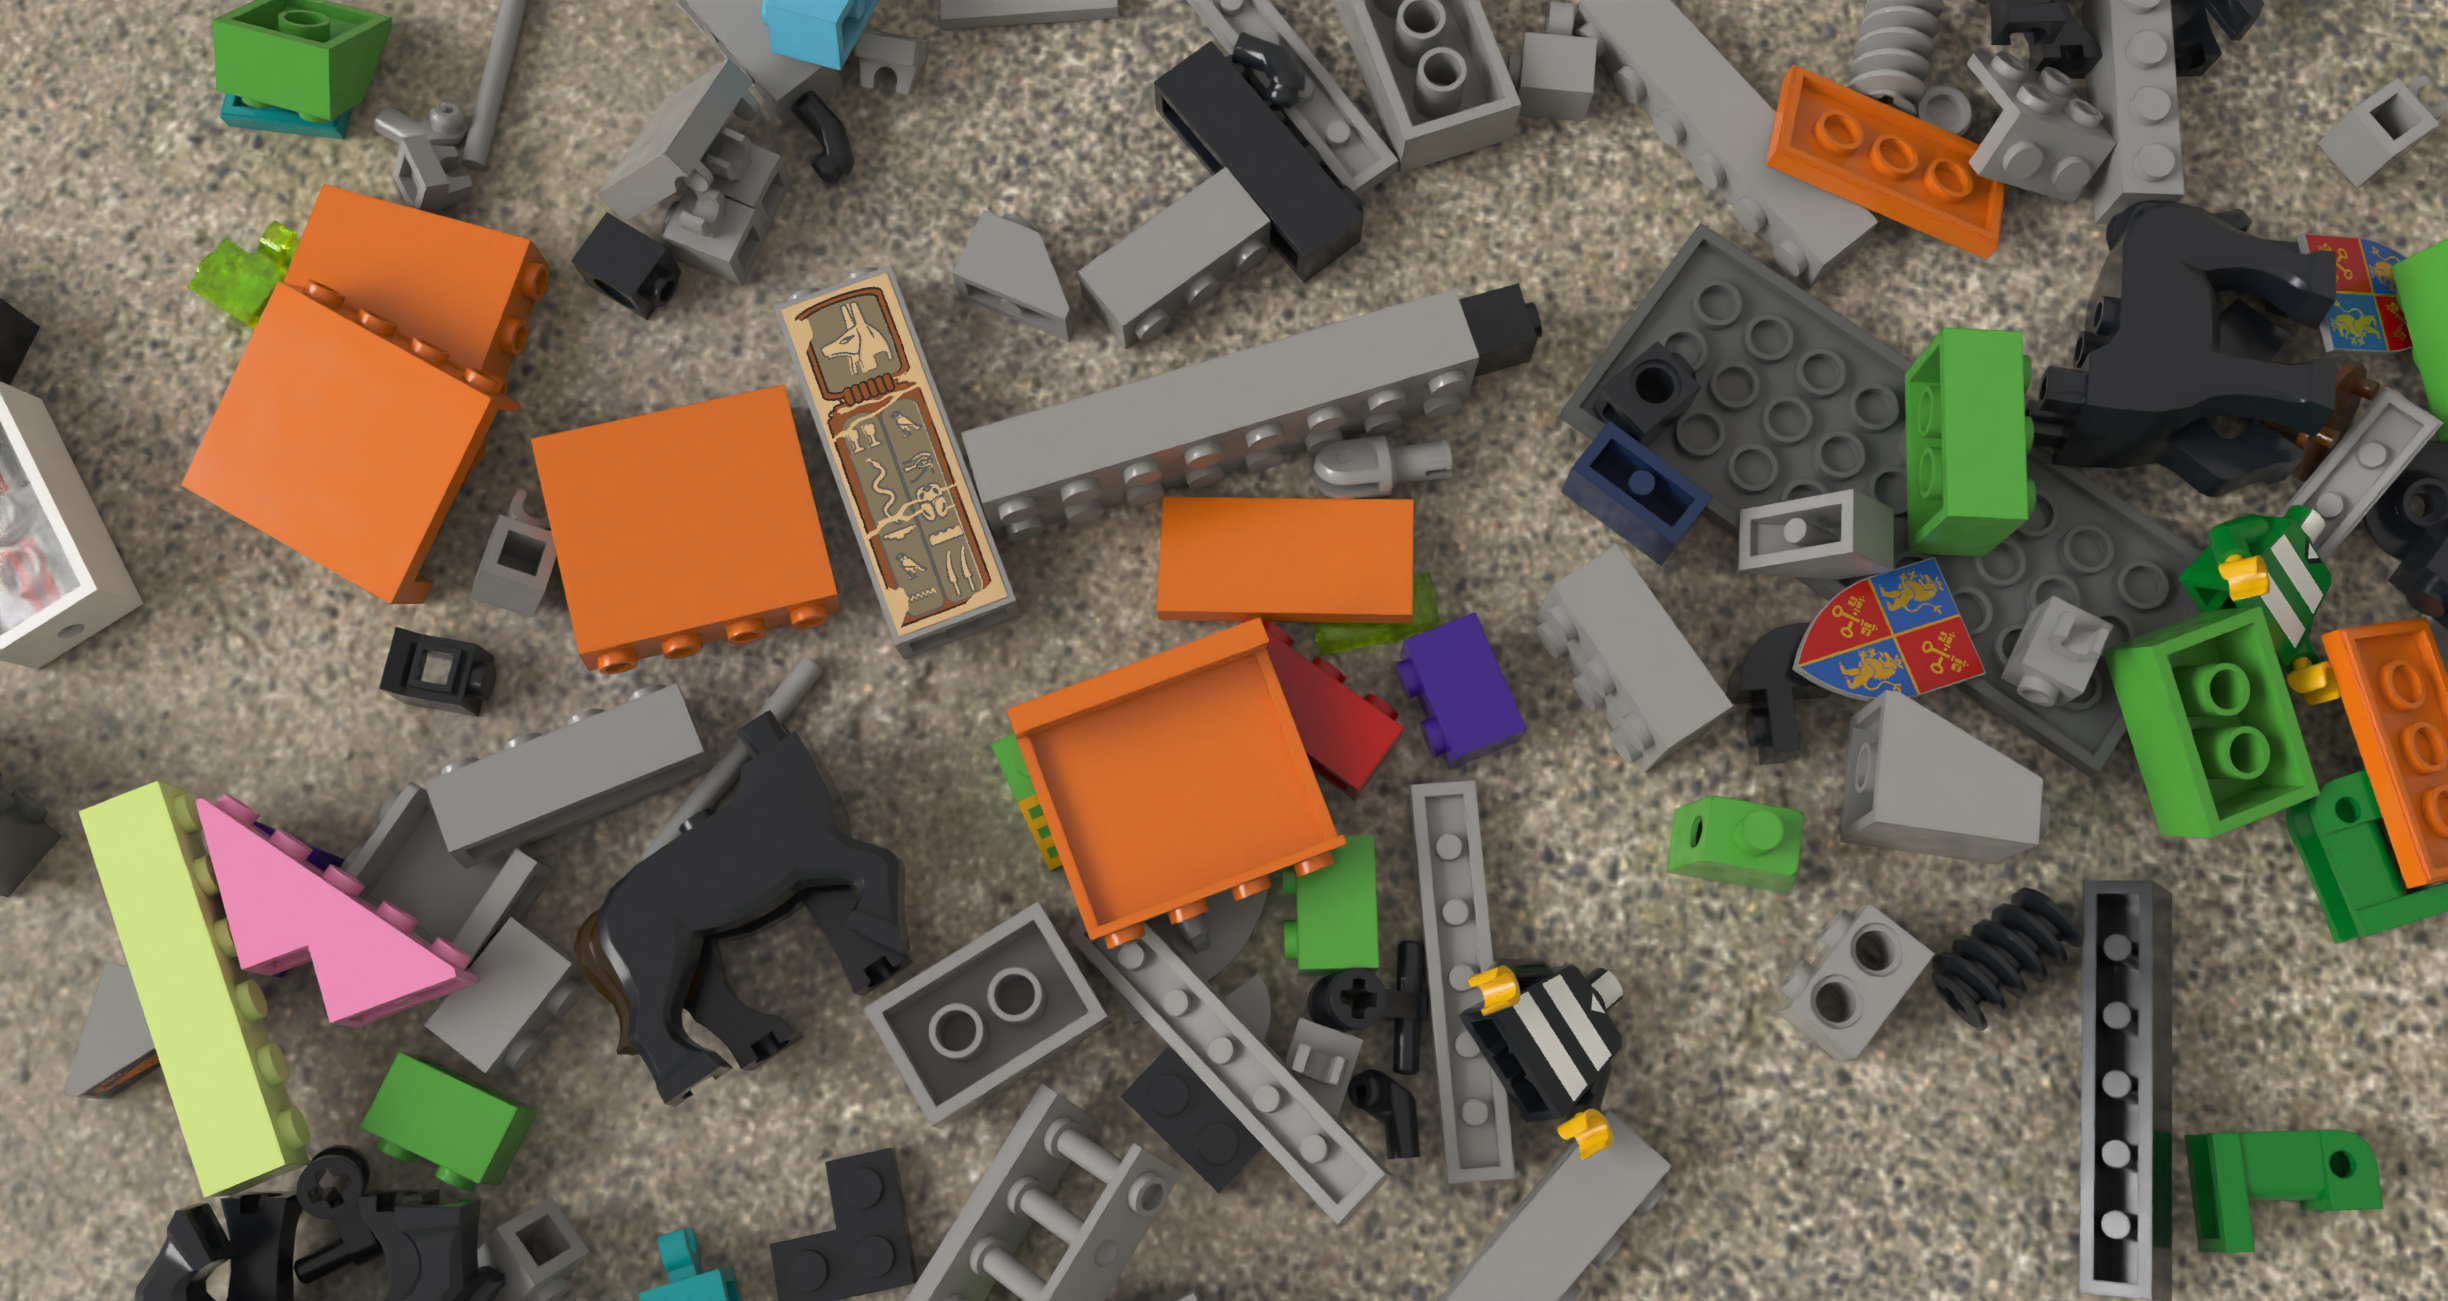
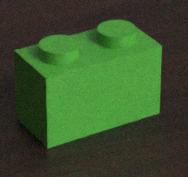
M1374 835L1344 836L1347 844L1331 851L1335 864L1315 872L1297 877L1293 866L1282 870V894H1295L1296 920H1283L1284 960H1297V976L1331 975L1352 968L1366 969L1374 974L1378 971L1379 948Z
M399 1052L360 1128L381 1137L376 1145V1148L380 1151L409 1163H414L419 1155L440 1165L435 1174L437 1178L460 1189L473 1191L476 1184L501 1185L538 1110L424 1056Z

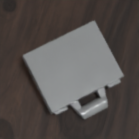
M727 59L663 100L597 195L627 222L676 193L683 184V181L697 192L707 191L714 177L700 160L732 112L740 119L751 121L760 110L759 102L748 91L752 81L730 59Z

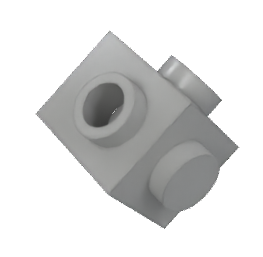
M550 1197L497 1227L478 1249V1267L489 1266L504 1274L505 1285L498 1292L494 1301H557L570 1289L566 1278L590 1251L554 1199Z

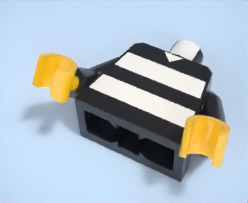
M1541 958L1498 959L1486 971L1468 977L1470 987L1479 986L1484 1000L1464 1010L1458 1016L1525 1121L1552 1120L1566 1116V1122L1557 1128L1558 1134L1564 1140L1572 1137L1576 1138L1580 1148L1578 1156L1582 1161L1609 1148L1613 1144V1133L1609 1122L1601 1114V1105L1612 1070L1610 1061L1622 1047V1036L1607 1014V1011L1623 997V989L1616 977L1608 970L1597 967L1584 978L1579 968L1573 964L1552 968Z

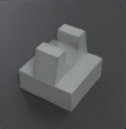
M876 30L862 31L855 44L854 56L859 57L861 87L879 88L881 71L885 67H889L897 75L896 93L904 95L913 94L922 65L927 64L929 40Z
M426 134L402 137L392 175L408 207L441 215L443 208L469 199L473 188L469 175L451 177L445 174V172L455 170L459 155L454 146L431 145Z

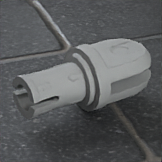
M1384 435L1341 440L1325 446L1317 454L1314 463V481L1321 493L1330 498L1367 499L1391 497L1392 490H1396L1397 484L1451 479V449L1447 439L1409 445H1393L1392 441H1387Z

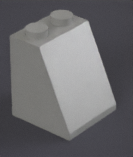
M1885 690L1850 719L1840 842L1996 864L2039 845V839L2045 836L2049 826L2050 805L2047 799H2042V777L1901 692Z

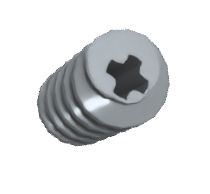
M1867 0L1863 10L1864 19L1859 28L1860 39L1854 50L1855 60L1850 68V82L1847 88L1917 117V109L1913 104L1921 101L1925 95L1926 89L1922 81L1930 73V65L1927 60L1931 58L1935 50L1932 38L1939 32L1940 25L1937 17L1943 12V0Z

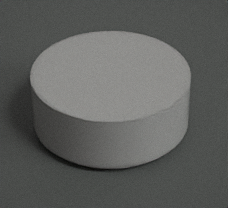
M1934 85L1927 88L1922 100L1913 104L1917 109V118L1960 137H1964L1973 122L1974 110L1971 101L1961 90L1949 85Z

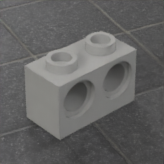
M1871 903L1859 907L1851 913L1841 909L1829 921L1818 937L1826 946L1812 964L1803 959L1790 972L1779 989L1787 997L1775 1012L1838 1062L1856 1059L1935 955V953ZM1860 936L1871 939L1880 950L1881 960L1876 970L1863 966L1856 956L1855 948ZM1822 987L1833 990L1841 999L1842 1014L1837 1022L1825 1019L1817 1009L1816 997Z

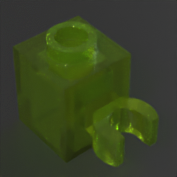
M275 220L263 232L258 250L254 255L224 238L216 250L200 262L196 275L187 288L214 311L253 334L277 282L284 281L300 242L296 238L298 235Z

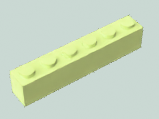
M155 781L78 812L203 1197L232 1196L310 1164L305 1146L310 1144V1131L301 1111L297 1107H292L283 1083L289 1078L288 1065L281 1049L275 1043H270L262 1020L268 1014L265 996L259 985L253 979L248 978L245 970H241L210 854L206 852L200 834L203 827L195 802L196 798L191 793H186L184 789L161 781Z

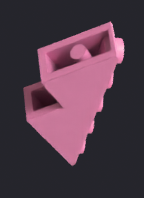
M224 793L217 803L204 798L195 800L241 970L272 976L312 961L329 1022L358 1028L479 983L477 975L466 968L473 959L468 953L439 936L431 944L414 933L413 930L419 923L417 919L386 900H383L377 908L359 896L365 888L361 881L332 864L328 866L325 872L306 860L313 850L292 835L277 828L273 835L270 836L255 826L254 822L260 814L245 803L227 793Z

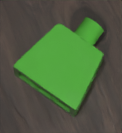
M1708 796L1676 808L1674 811L1666 873L1789 894L1797 877L1804 812L1720 796ZM1702 827V834L1696 845L1697 829Z

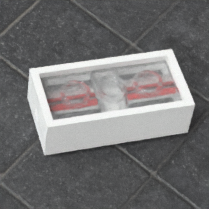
M0 382V661L38 670L142 605L143 602L42 399Z

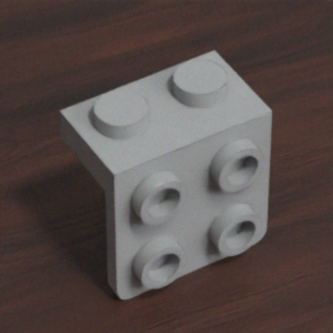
M1974 52L1967 65L2001 106L2003 112L1968 163L1978 176L2074 203L2117 143L2100 123L2104 118L2102 113L2091 104L2079 99L2073 92L2076 83L2057 69L2045 67L2042 72L2029 69L2021 60L2005 52H1997L1995 57Z

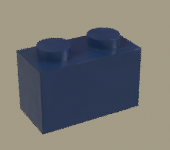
M1610 420L1573 465L1561 489L1563 494L1660 566L1663 565L1696 523L1713 498L1712 495Z

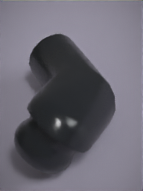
M1241 32L1234 47L1232 61L1266 74L1267 78L1271 80L1265 93L1269 102L1284 108L1294 107L1298 101L1299 90L1304 91L1306 78L1293 54L1280 45Z
M813 90L807 91L795 101L791 111L814 135L824 151L812 158L811 166L826 184L833 185L839 181L844 173L849 176L853 169L855 161L846 128L841 120Z
M1369 1069L1356 1074L1348 1085L1349 1099L1355 1107L1364 1110L1385 1125L1387 1159L1421 1157L1416 1100L1413 1094L1382 1071Z

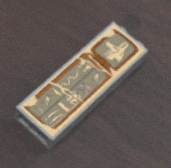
M889 265L880 269L875 267L859 269L848 275L844 282L824 289L806 288L797 291L787 299V302L773 306L894 645L903 660L1022 617L892 266Z

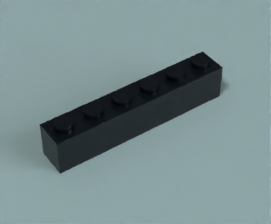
M2083 880L2079 1293L2154 1301H2172V893L2155 881Z

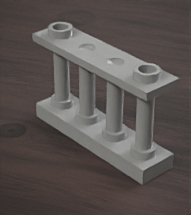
M1041 1084L905 1301H985L996 1281L1000 1282L1023 1301H1105L1157 1213L1165 1205L1168 1195L1182 1173L1135 1143L1132 1144L1124 1159L1121 1160L1086 1137L1097 1118ZM1071 1161L1108 1184L1086 1221L1050 1197V1194ZM1034 1220L1070 1245L1048 1282L1013 1257L1014 1252Z

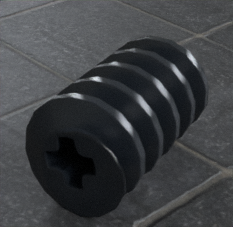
M2024 887L2012 894L2011 904L2003 903L1993 909L1991 920L1983 919L1973 925L1971 936L1963 935L1953 941L1952 953L1943 951L1933 957L1931 965L1933 969L1932 979L1940 996L1965 1022L1978 1031H1984L1988 1027V1022L1980 1009L1981 1006L1985 1005L1998 1015L2005 1014L2008 1011V1005L2000 992L2002 989H2005L2018 999H2023L2028 995V988L2020 976L2022 973H2025L2036 982L2042 983L2048 979V972L2040 960L2042 957L2052 964L2061 967L2068 963V955L2061 942L2064 941L2075 947L2082 945L2080 934L2070 918L2052 899L2035 889Z

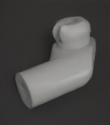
M450 102L439 103V108L434 106L430 110V118L420 121L392 106H386L378 113L374 124L377 133L399 145L401 144L402 137L426 134L431 145L455 146L460 143L467 132L462 109Z

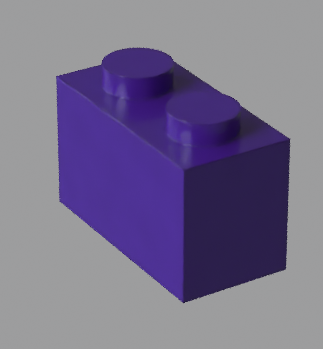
M1476 612L1404 640L1400 652L1402 661L1395 663V670L1407 698L1411 699L1417 696L1427 718L1420 721V728L1425 743L1433 757L1443 755L1450 770L1516 744L1521 740L1527 728Z

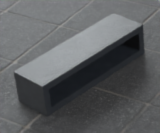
M1210 41L1154 81L1156 111L1212 176L1224 167H1227L1271 220L1270 244L1305 283L1361 242L1364 209L1358 197L1348 186L1341 185L1338 187L1325 172V163L1315 147L1308 141L1300 143L1289 131L1287 119L1280 107L1269 102L1267 98L1263 100L1250 86V78L1244 66L1232 61L1231 54L1225 57L1216 45Z

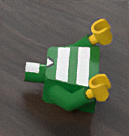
M2292 505L2283 517L2244 514L2212 527L2208 534L2210 545L2178 578L2200 612L2262 606L2279 664L2284 666L2288 672L2287 682L2295 692L2303 694L2304 701L2310 706L2341 697L2330 663L2328 661L2319 663V658L2309 637L2313 618L2331 586V573L2313 547V543L2325 527L2324 519L2313 509L2302 505Z

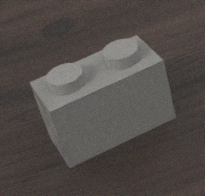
M510 917L469 968V970L477 975L479 983L448 994L424 1026L484 1073L507 1077L511 1070L518 1072L533 1059L542 1044V1040L538 1036L554 1016L557 1018L564 1016L577 1003L584 991V986L581 982L585 976L579 969L577 959L531 924Z

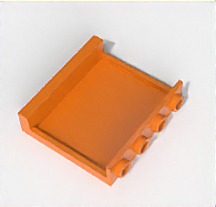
M323 184L283 282L305 288L310 279L337 290L346 296L342 304L345 308L356 314L359 313L361 308L388 318L398 325L394 333L396 336L409 343L412 342L414 337L439 346L451 354L447 364L462 372H465L467 366H470L499 379L504 383L500 393L506 395V376L514 356L520 355L527 343L529 332L527 321L535 300L539 301L542 299L548 287L549 264L530 239ZM486 437L484 438L464 478L462 485L466 484L471 468H476L482 461L486 448Z
M310 279L305 288L278 281L181 486L390 604H423L433 582L418 574L439 529L498 409L517 412L521 404L500 393L504 383L499 379L470 366H467L465 372H462L447 364L451 354L439 346L414 337L412 342L409 343L396 336L394 333L398 325L388 318L361 308L358 314L345 308L342 304L346 296L337 290Z
M785 384L531 439L578 653L588 671L599 669L601 674L622 673L637 667L639 664L638 660L661 654H664L666 659L686 658L701 652L703 644L728 639L730 644L749 643L763 638L767 634V629L791 624L793 629L813 628L826 623L829 620V615L840 613L838 593Z
M1260 617L1006 709L1090 942L1104 937L1108 949L1145 936L1146 932L1142 922L1167 913L1171 924L1174 925L1210 911L1206 898L1231 889L1234 900L1238 901L1272 888L1269 874L1291 866L1294 867L1297 877L1315 872L1335 864L1331 851L1347 844L1344 835H1337L1268 655L1266 647L1269 644V639Z

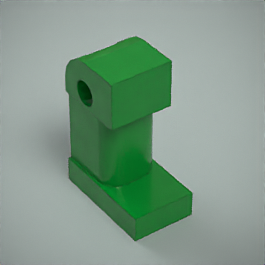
M2366 770L2318 785L2320 795L2287 808L2285 818L2289 834L2299 851L2326 916L2325 920L2335 944L2357 937H2367L2448 911V882L2410 893L2407 892L2377 819L2382 818V814Z
M2335 1129L2184 1135L2199 1251L2221 1253L2255 1252L2249 1202L2300 1201L2301 1210L2384 1209L2378 1166L2373 1150L2363 1138L2353 1132Z

